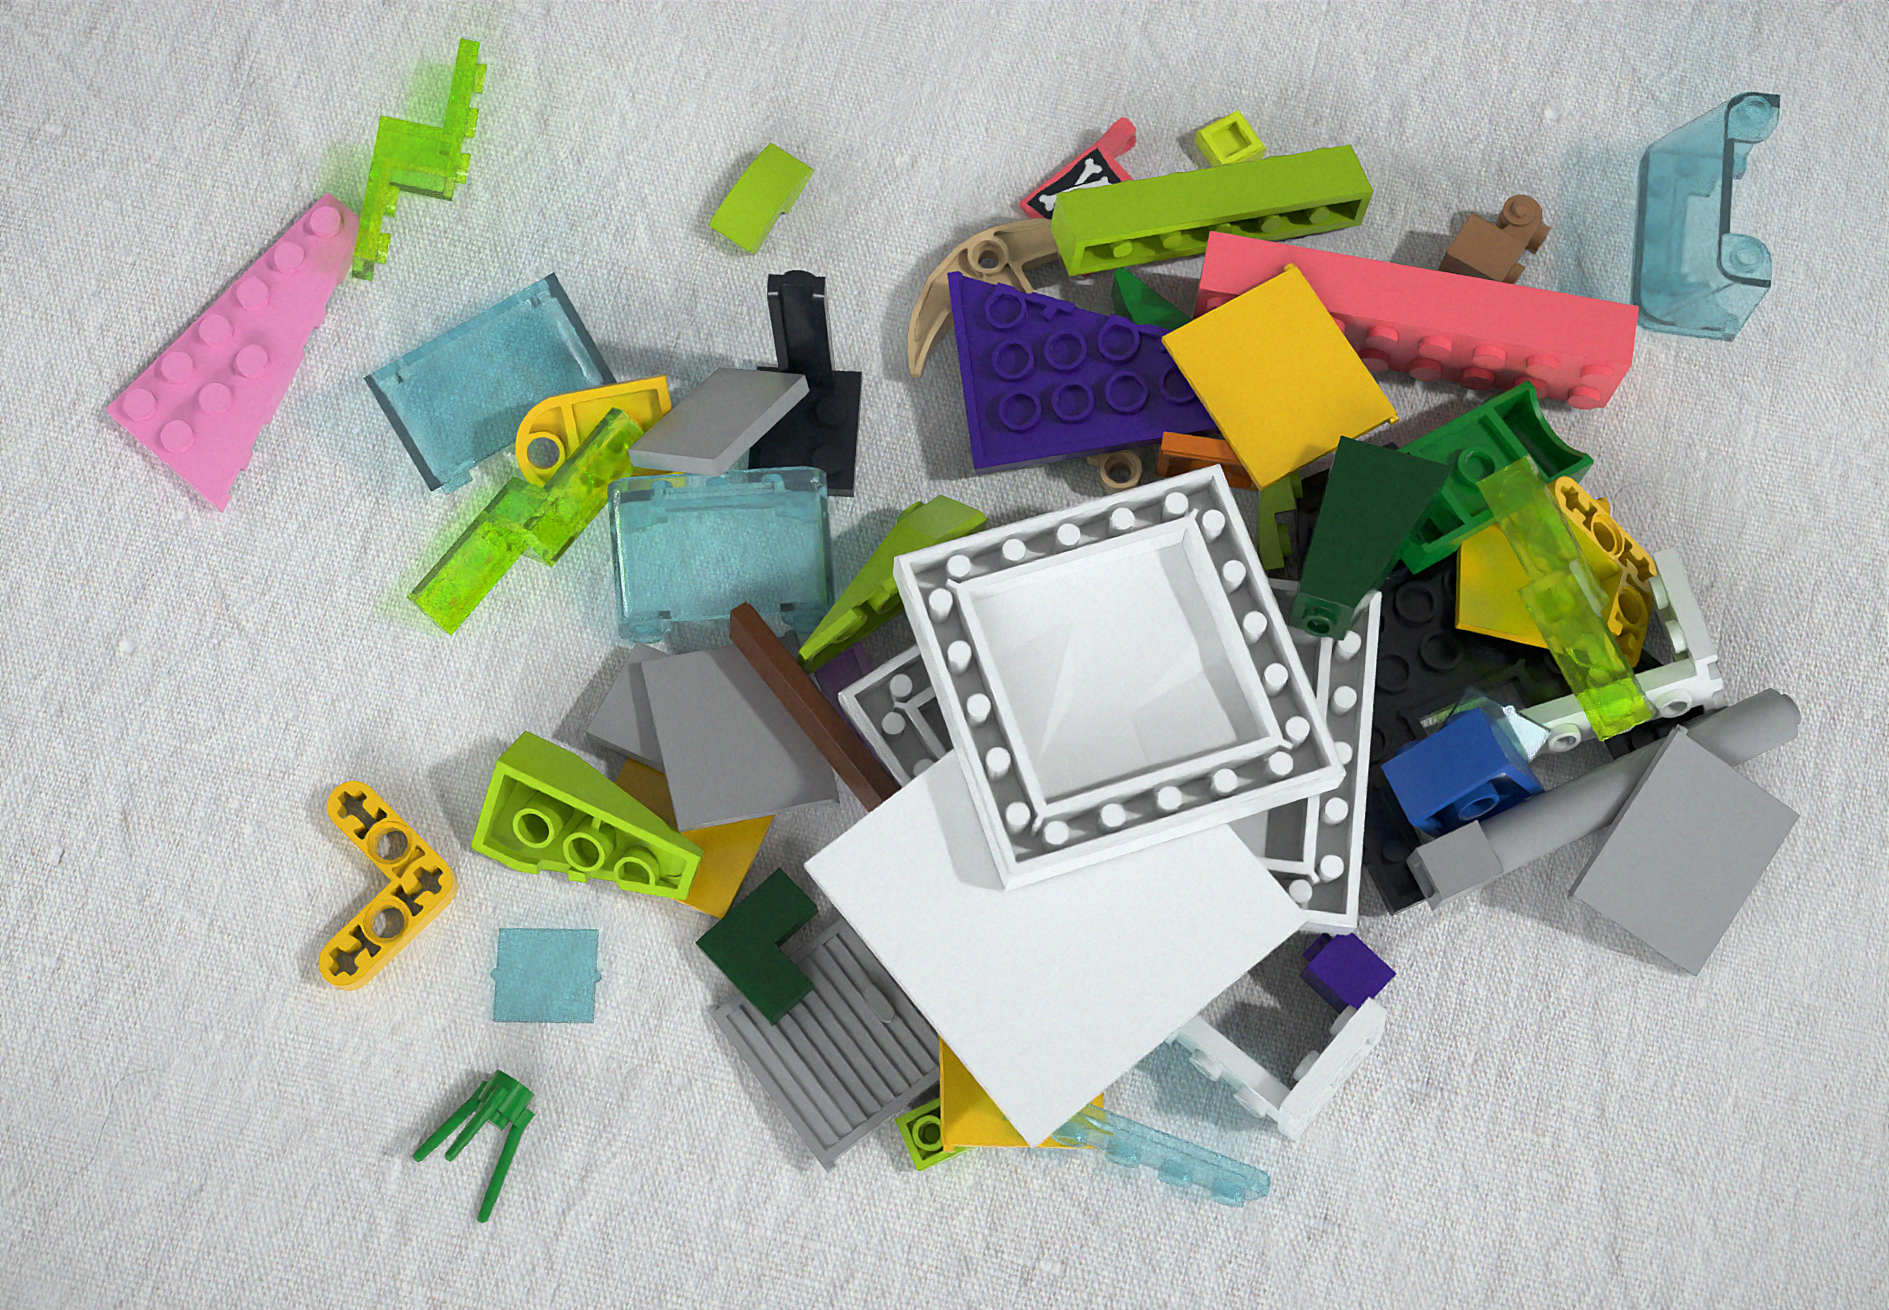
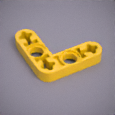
M1559 477L1537 489L1534 495L1535 509L1545 526L1601 580L1584 637L1583 647L1585 656L1593 670L1602 677L1610 678L1635 667L1639 661L1654 606L1648 578L1657 575L1655 564L1649 554L1577 482L1570 477Z
M354 780L343 782L329 795L327 802L328 815L333 823L391 882L325 945L320 953L318 961L320 973L330 984L339 990L345 991L360 989L370 982L452 902L458 889L457 876L452 868L370 786ZM351 797L358 802L367 797L363 801L362 806L377 822L372 825L370 830L352 814L343 819L348 813L344 804ZM387 814V817L381 820L382 816ZM393 831L405 834L407 837V847L400 857L392 860L380 857L378 844L384 835ZM366 834L365 838L361 840L360 837ZM427 872L434 877L442 872L438 878V882L442 886L441 890L435 895L426 890L414 900L422 909L416 916L405 902L397 898L404 891L413 899L423 888L422 883L419 881L421 875ZM391 908L401 911L404 924L400 932L390 938L377 936L374 923L379 913ZM361 932L364 933L370 942L381 949L374 956L370 950L365 948L354 960L358 970L353 975L342 971L336 976L335 973L340 968V964L336 960L338 955L345 952L347 955L352 956L364 946L362 942L356 939V936Z

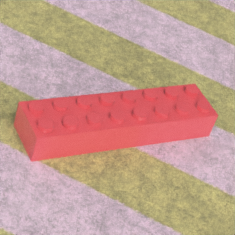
M1215 231L1209 232L1192 320L1285 272L1284 267L1293 263L1303 274L1370 372H1382L1388 369L1409 373L1411 377L1421 381L1444 379L1460 382L1466 388L1477 391H1485L1492 388L1509 391L1529 380L1536 389L1538 400L1543 398L1566 401L1574 408L1589 410L1597 407L1605 408L1632 365L1639 306Z

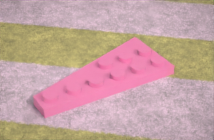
M327 192L105 409L114 421L222 513L231 498L228 492L239 471H245L253 456L250 450L263 425L270 423L305 355L303 348L313 329H319L327 313L324 308L337 284L342 283L369 232L365 222Z

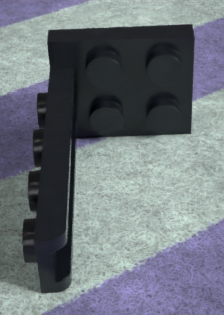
M791 270L783 275L768 274L767 301L778 367L757 366V370L805 375L809 392L750 447L746 483L748 492L854 497L863 378L862 372L839 371L835 369L826 277L815 276L803 270Z

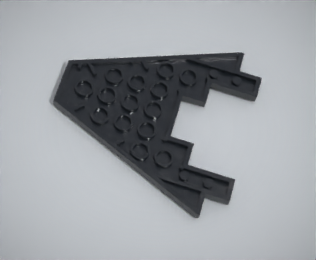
M1393 442L1381 446L1392 450L1399 449ZM1330 468L1302 479L1303 497L1294 499L1296 507L1294 516L1298 582ZM1457 551L1416 574H1413L1400 559L1377 591L1382 593L1361 868H1367L1391 917L1427 901L1406 862L1413 851L1422 846V843L1381 768V765L1394 758L1395 752L1401 746L1408 742L1424 740L1428 737L1420 723L1421 721L1511 682L1527 709L1664 666L1642 648L1639 661L1635 667L1610 678H1605L1593 670L1586 657L1455 628ZM1699 705L1677 717H1660L1635 725L1625 733L1618 735L1605 734L1601 737L1615 760L1669 735V732L1673 728L1675 729L1678 724L1684 726L1705 717L1702 706Z

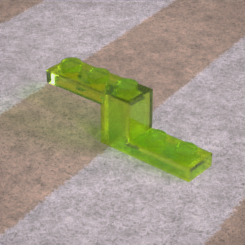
M460 38L443 128L380 115L353 254V278L373 282L376 263L386 265L391 234L382 232L385 216L392 218L396 216L400 191L452 202L455 183L466 185L471 154L461 152L464 137L474 139L479 109L469 107L472 92L482 94L487 64L477 62L481 42Z
M612 407L543 488L512 476L406 598L442 632L452 636L521 555L552 568L636 471L638 467L632 465L627 449L645 433L624 410Z
M1530 454L1477 482V486L1530 580L1517 592L1600 742L1652 718L1656 712L1600 613L1611 600Z

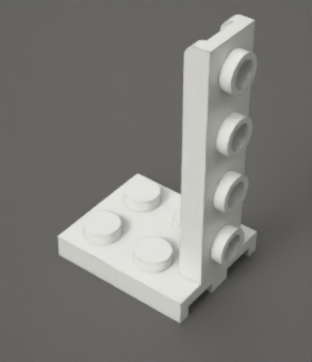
M1675 547L1652 554L1657 575L1648 578L1649 587L1656 604L1654 608L1663 637L1665 639L1669 638L1674 650L1671 651L1674 663L1495 718L1494 720L1499 724L1524 760L1550 751H1567L1576 747L1582 741L1605 734H1622L1631 730L1635 725L1660 717H1677L1699 705L1702 706L1706 717L1727 708L1721 691L1724 689L1722 677L1715 663L1718 660L1717 652Z
M1370 997L1359 1010L1349 1005L1330 1028L1329 1033L1332 1036L1326 1044L1327 1048L1320 1054L1315 1049L1311 1050L1292 1075L1295 1081L1290 1089L1197 1014L1164 1042L1171 1044L1176 1039L1192 1052L1189 1060L1202 1074L1213 1081H1216L1221 1076L1238 1090L1234 1097L1246 1110L1260 1119L1265 1114L1269 1115L1277 1122V1129L1295 1143L1379 1042L1388 1011Z

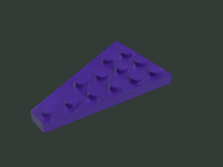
M960 271L947 273L973 466L977 475L1161 444L1164 431L1199 437L1222 434L1161 342L1162 337L1172 332V330L1151 324H1135L1128 318L1111 313L1110 316L1088 311L1076 307L1075 303L1035 292L1030 294L1020 292L1014 286L998 282L995 285L963 276Z

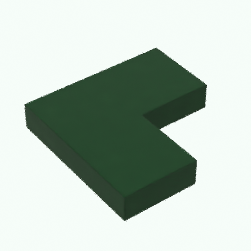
M779 867L695 943L714 966L762 1017L773 1026L814 989L812 982L779 947L813 918L819 910L817 905Z

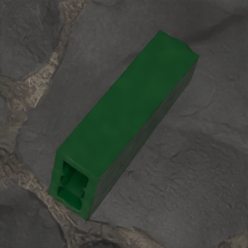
M1340 436L1329 469L1287 626L1304 630L1316 637H1329L1344 641L1435 509L1448 477L1450 466Z

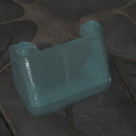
M1742 92L1655 140L1645 150L1638 167L1629 305L1639 306L1637 324L1643 329L1656 333L1732 342L1771 288L1772 258L1767 246L1755 237L1730 233L1733 179H1742L1747 171V157L1754 145L1767 140L1777 128L1780 113V95Z
M554 272L363 378L429 490L432 492L441 487L445 495L472 481L473 478L469 470L478 463L515 443L518 429L525 415L542 399L557 393L617 382Z
M797 466L725 471L720 477L691 473L621 478L608 484V515L617 624L621 639H629L630 642L635 644L637 641L644 644L657 643L662 640V635L672 631V622L730 618V611L744 602L750 603L760 616L781 615L782 621L793 626V631L796 633L812 634L836 603L831 504L827 475L823 470L814 467Z

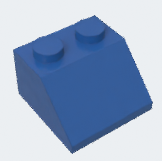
M1479 707L1452 715L1443 723L1442 729L1424 740H1414L1406 743L1395 752L1393 759L1381 765L1409 822L1434 839L1476 820L1478 823L1546 792L1541 782L1499 724Z

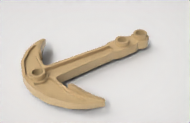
M1034 218L995 225L979 232L956 246L928 276L911 313L908 329L907 355L911 378H921L933 350L954 326L947 273L960 271L963 276L995 285L998 282L1014 286L1018 291L1030 294L1035 292L1024 274L1025 271L1058 259L1060 268H1066L1050 230L1052 220ZM985 258H992L998 264L994 268L985 269L979 263ZM1129 449L1084 457L1088 464L1099 468L1100 484L1111 494L1136 488L1141 481V461ZM1116 469H1123L1129 474L1130 478L1126 482L1117 483L1111 479L1110 474Z

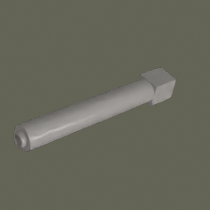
M1768 688L1686 726L1685 728L1688 729L1686 736L1733 768L1795 739L1798 734L1797 725L1801 722V716L1797 705L1787 694L1781 695L1775 689ZM1668 735L1478 823L1476 820L1416 848L1407 858L1406 862L1431 910L1434 911L1493 883L1504 874L1611 825Z

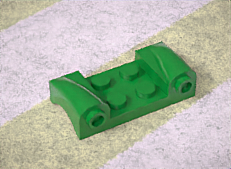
M1529 380L1505 393L1498 392L1490 396L1477 408L1395 450L1450 466L1448 477L1435 509L1400 559L1413 574H1416L1456 552L1464 540L1533 503L1534 495L1538 488L1562 476L1570 477L1579 484L1594 464L1589 454L1570 447L1552 430L1540 408L1536 389Z

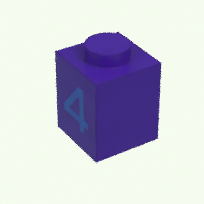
M1323 932L1302 954L1309 964L1299 977L1341 1015L1349 1005L1359 1010L1369 997L1373 999L1396 973L1353 932L1349 935L1337 934L1334 938L1328 933Z

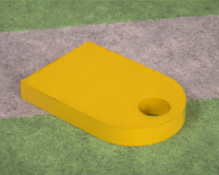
M666 373L557 393L536 403L521 422L515 443L517 462L527 481L542 494L561 501H580L686 481V473L633 466L627 450L673 409ZM539 437L553 440L559 448L558 460L548 466L536 464L530 458L528 452L529 444Z

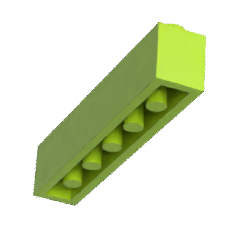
M1351 144L1331 148L1322 147L1313 151L1283 156L1274 155L1265 159L1235 164L1227 163L1217 167L1187 172H1174L1164 176L1140 180H1125L1116 184L1086 189L1077 188L1068 192L1057 193L1050 230L1069 276L1205 253L1210 231L1275 241L1362 225L1374 190Z

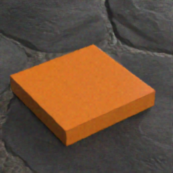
M1163 432L1155 470L1157 477L1171 478L1220 464L1229 487L1251 491L1259 490L1226 440Z

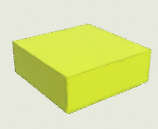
M1239 109L1195 133L1194 142L1212 167L1227 163L1235 164L1259 160L1265 155L1266 147Z

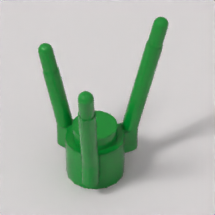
M499 1069L494 1072L488 1082L483 1080L473 1095L413 1154L414 1161H422L473 1112L476 1114L445 1152L444 1157L447 1161L455 1160L486 1121L503 1131L508 1122L512 1124L477 1216V1220L480 1223L488 1221L522 1134L535 1116L532 1111L526 1108L534 1094L520 1082Z

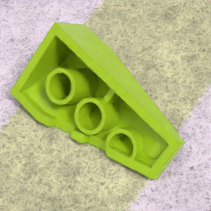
M941 494L925 505L922 501H918L906 508L899 515L897 524L800 648L797 662L809 676L906 611L893 576L894 557L983 532L988 520L986 516L978 509Z
M526 730L496 761L470 847L519 872L536 875L542 869L568 874L570 881L587 883L590 878L616 882L622 890L684 901L689 896L705 852L578 755Z

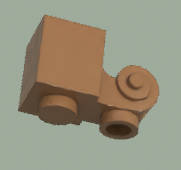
M1514 195L1505 201L1495 225L1471 213L1445 252L1438 271L1516 285L1526 268L1518 263L1526 250L1535 255L1552 227L1543 223L1542 209L1536 200L1527 195Z

